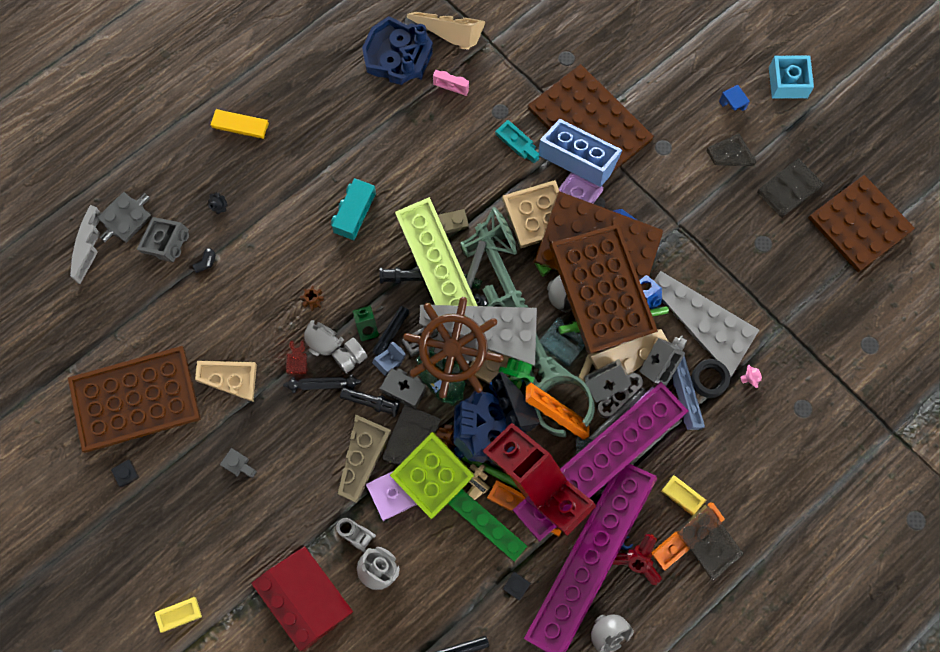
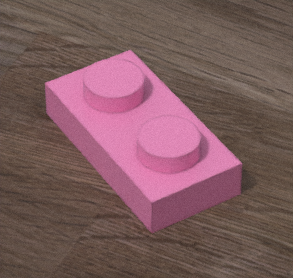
M435 70L433 85L467 96L469 91L468 80L463 77L450 75L446 71Z

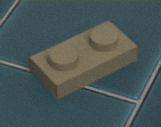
M465 209L438 215L445 233L469 229Z

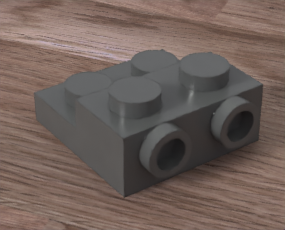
M152 217L137 250L144 254L156 256L160 260L174 262L175 258H178L181 254L180 248L183 242L189 238V229L181 222Z

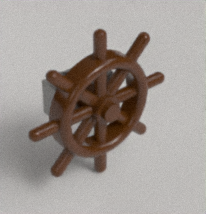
M466 297L460 298L456 314H445L439 317L430 303L424 304V310L431 319V322L425 327L421 336L410 333L403 335L405 341L419 344V354L422 361L421 364L410 370V376L416 377L427 369L434 377L442 380L439 397L442 399L447 396L450 382H460L466 379L469 380L477 393L482 392L483 387L475 374L481 369L485 360L498 363L504 360L502 355L488 352V343L485 335L486 331L497 325V319L492 318L480 326L472 318L464 315L467 305ZM455 322L453 331L446 329L443 324ZM462 324L472 331L468 334L461 333ZM437 329V340L431 339V335ZM429 346L434 347V352L437 353L432 357L429 354ZM445 358L446 364L443 371L435 364ZM455 359L463 372L452 373ZM475 360V362L473 363V365L470 367V366L468 365L469 362Z

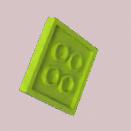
M433 432L390 474L395 482L431 519L475 476Z

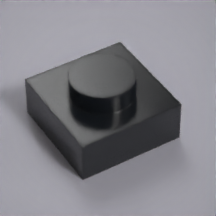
M127 460L111 469L121 488L140 478L131 460Z
M513 572L502 590L520 601L531 583L516 572Z

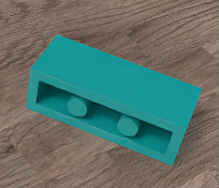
M354 178L352 184L347 186L345 199H342L339 203L337 215H334L331 220L333 232L351 240H355L376 195L374 185Z

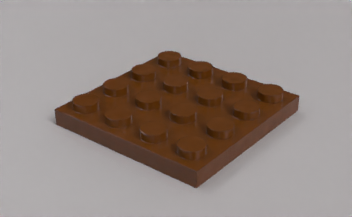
M865 175L808 217L858 273L915 229Z

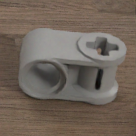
M348 518L339 520L336 525L338 534L364 553L371 539L376 537L374 533ZM345 523H349L352 526L351 531L347 534L341 532V526Z

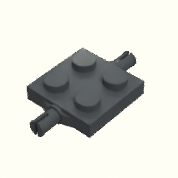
M125 192L119 195L97 217L107 229L99 238L106 243L114 235L127 243L152 218L151 214L143 207L150 197L144 193L138 200H135Z

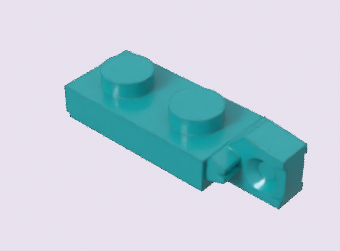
M509 120L495 131V135L524 159L527 157L533 163L539 160L540 154L535 150L534 142Z

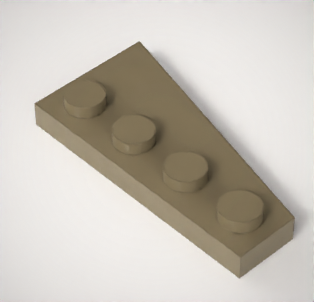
M355 415V423L350 437L351 441L346 455V463L338 495L357 503L392 431Z

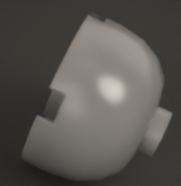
M559 275L548 284L549 301L555 308L567 313L572 308Z
M314 320L310 321L304 333L305 343L310 347L309 352L316 356H319V354L331 355L332 352L342 345L344 339L341 336L339 339L334 335L337 333L320 322L315 325Z
M382 547L368 548L358 561V578L366 587L372 590H382L390 586L399 576V565L398 567L394 562L396 558L388 550Z
M601 615L595 620L596 624L592 628L591 641L598 652H614L622 647L619 643L623 639L628 641L632 637L634 630L619 615Z

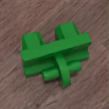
M509 358L506 368L500 366L499 372L509 375L508 378L518 389L522 386V380L533 383L535 378L530 376L533 365Z

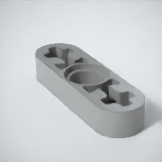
M631 373L628 375L632 381L636 379L638 382L637 386L633 385L629 391H624V400L619 401L615 398V394L611 395L610 398L614 404L609 410L610 413L608 411L604 413L602 405L608 406L611 400L608 399L599 403L597 412L600 417L610 418L642 387L643 379L639 374Z

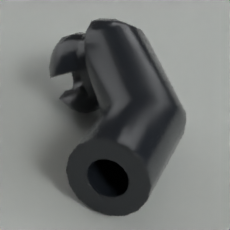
M205 249L202 261L193 264L196 273L213 266L216 257L213 249Z

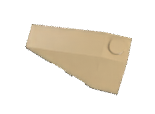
M413 12L407 14V18L417 24L425 25L426 29L454 45H459L460 49H470V47L476 45L485 25V21L471 18L453 20V16H440L437 18L438 15Z

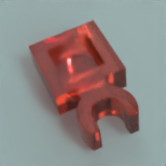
M301 340V345L298 348L294 347V341H290L289 346L292 354H287V374H307V354L302 353L305 349L303 340Z

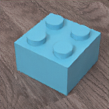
M774 56L769 66L772 98H808L814 88L810 56Z

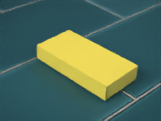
M675 475L672 476L661 491L692 516L696 515L706 499Z
M196 597L155 612L160 633L202 617Z

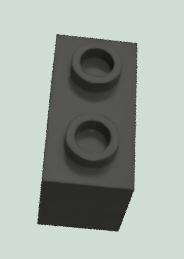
M658 338L639 372L654 383L659 384L662 382L667 386L683 359L685 352L671 342Z
M620 359L584 376L585 384L596 403L606 401L611 395L617 392H624L632 385Z
M391 368L380 390L382 394L396 401L399 400L402 404L416 410L426 392V385H424V381L417 377H414V379L408 377L407 373L401 369L394 370ZM408 385V389L401 390V386Z

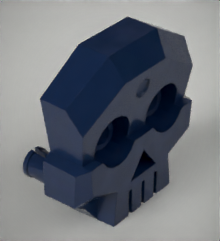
M390 16L373 26L362 47L367 73L376 77L389 78V82L399 85L413 78L422 79L433 54V42L426 33V26L412 23L406 25Z
M475 391L466 400L461 401L454 407V444L457 447L453 449L455 451L453 453L459 459L465 456L470 461L483 463L488 460L493 462L484 454L483 450L491 443L490 440L493 441L507 428L506 419L499 406L497 397H494L491 393H477ZM510 447L507 452L513 451L515 447Z

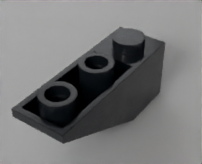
M499 372L491 382L492 388L497 395L499 406L506 419L507 427L513 423L523 432L533 430L540 424L534 406L526 402V396L503 372Z

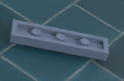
M684 356L672 376L673 385L676 388L678 400L688 410V413L684 415V423L687 430H699L704 428L705 425Z

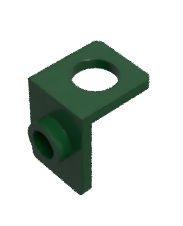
M371 306L354 310V319L361 341L378 337L379 332ZM370 326L373 328V332L366 335L362 332L363 328Z

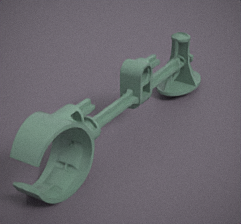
M494 206L486 222L477 224L478 226L475 227L476 233L460 243L461 250H463V254L466 257H470L475 254L479 240L486 242L484 251L487 253L506 294L499 298L493 285L485 286L483 292L489 303L487 307L529 308L524 304L525 299L521 298L522 292L515 289L498 252L501 251L515 255L517 254V249L509 225ZM494 215H496L499 221V225H497L496 227L494 224ZM492 218V230L488 231L487 225ZM507 238L511 248L506 246L501 240ZM498 241L506 249L496 247L494 242ZM536 333L535 368L539 369L538 375L542 376L540 383L537 382L536 378H534L533 383L524 380L526 386L532 383L544 392L559 384L568 383L579 386L588 398V412L582 421L588 427L595 411L594 400L589 388L580 378L572 375L552 357L546 355ZM531 369L530 376L535 377V375H534V373H533V371H532V369ZM535 408L540 424L547 432L558 437H566L565 430L554 429L549 426L541 417L540 410Z

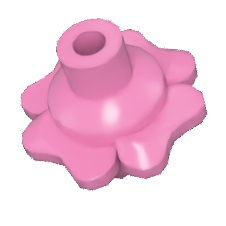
M748 365L746 375L741 376L742 383L749 382L752 386L758 388L759 382L762 381L759 369Z

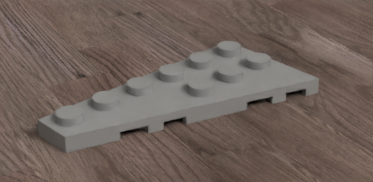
M660 271L654 281L662 288L663 304L670 308L674 313L673 315L685 325L687 331L704 350L710 353L714 360L720 361L727 367L731 378L759 329Z
M420 305L419 324L426 327L431 322V319L424 310V305ZM431 305L438 317L445 314H456L458 306ZM466 306L464 315L472 318L480 326L492 318L497 319V325L485 332L488 350L529 363L535 367L537 308ZM447 322L443 325L446 329L453 331L455 322ZM462 324L461 333L468 334L472 331Z

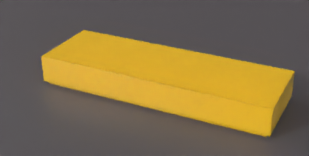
M216 109L211 127L264 139L269 123L265 119Z

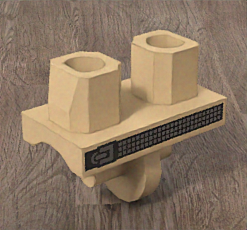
M474 464L469 467L475 472L473 473L475 476L469 481L473 486L467 493L474 500L488 492L491 488L484 482L488 475L483 472L486 468L483 464L479 468Z

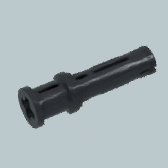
M380 267V284H383V282L399 284L401 281H425L420 270H400L399 267L383 269V267Z
M343 387L340 394V399L375 408L376 412L380 413L382 411L392 414V417L397 416L401 403L399 400L386 399L383 395L376 397Z

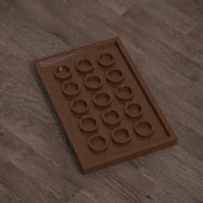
M581 64L528 104V109L548 130L561 119L622 149V153L613 171L647 145L654 137Z
M559 191L556 195L534 263L558 271L549 244L619 224L640 280L644 276L650 275L663 230ZM647 283L641 285L643 290H645Z
M619 224L549 244L588 355L658 332Z
M183 346L68 377L81 449L84 453L201 420Z

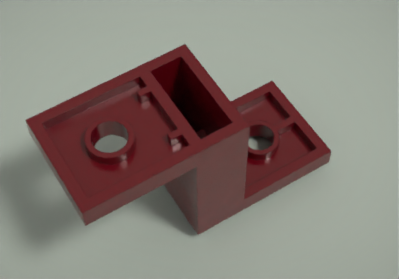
M513 423L483 450L490 460L512 478L526 500L566 536L597 507L591 499L565 478L551 454ZM510 447H515L513 451L507 452ZM571 504L569 510L562 511L565 505Z

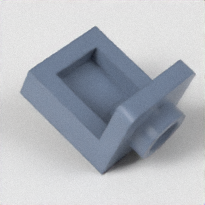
M392 342L386 351L373 359L372 363L386 376L391 368L395 370L402 364L406 354L401 347Z

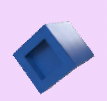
M739 85L724 91L719 100L722 106L729 104L733 110L740 108L742 111L746 110L750 102Z

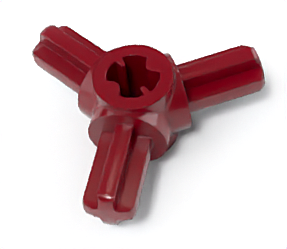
M646 534L641 544L637 545L633 550H629L628 553H618L612 565H628L632 571L643 573L652 585H657L662 578L652 566L653 561L651 559V551L657 538L653 534Z

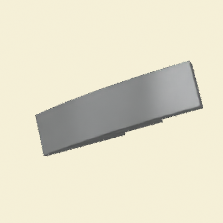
M92 205L89 206L82 220L72 255L70 276L78 284H81L98 253L93 246L100 235L96 226L99 222L97 217L101 212Z

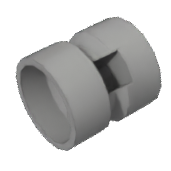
M354 337L344 343V348L339 347L331 353L345 373L355 367V363L360 364L368 358L366 352Z

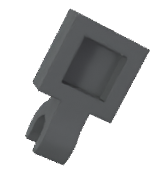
M232 448L220 463L222 467L236 476L243 472L253 479L257 471L247 465L249 459Z

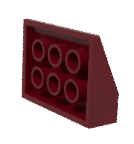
M305 546L267 570L251 583L300 652L307 650L353 613V610Z

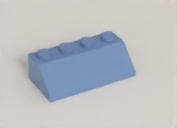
M561 119L540 139L539 145L540 157L599 187L610 177L622 153V149Z

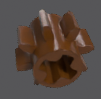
M313 286L308 290L304 288L305 293L300 296V299L304 301L303 307L309 306L311 311L317 307L321 308V301H325L324 297L320 296L322 294L321 289L316 291Z
M445 424L444 428H439L436 436L451 450L452 446L456 447L454 444L453 425Z

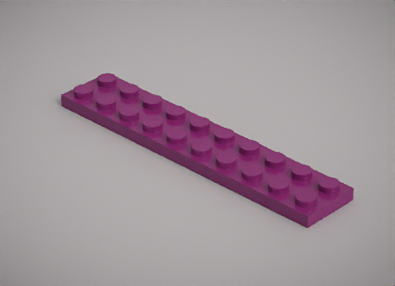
M661 382L560 470L572 485L590 498L686 415L688 410ZM526 499L512 510L538 542L556 528L553 523ZM571 504L565 505L562 511L569 510Z
M628 464L608 482L596 504L597 507L590 515L524 637L526 641L545 652L567 651L649 496L657 476Z

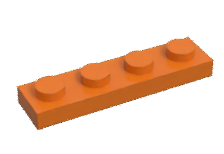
M530 383L526 386V402L529 405L534 406L544 415L549 416L559 425L564 426L583 440L590 436L589 426L586 427L582 423L584 418L534 384Z
M496 480L487 497L488 500L511 512L526 499L522 493ZM557 527L551 531L552 534L558 537L562 532Z
M710 502L653 550L652 557L660 568L665 571L725 518L715 504Z

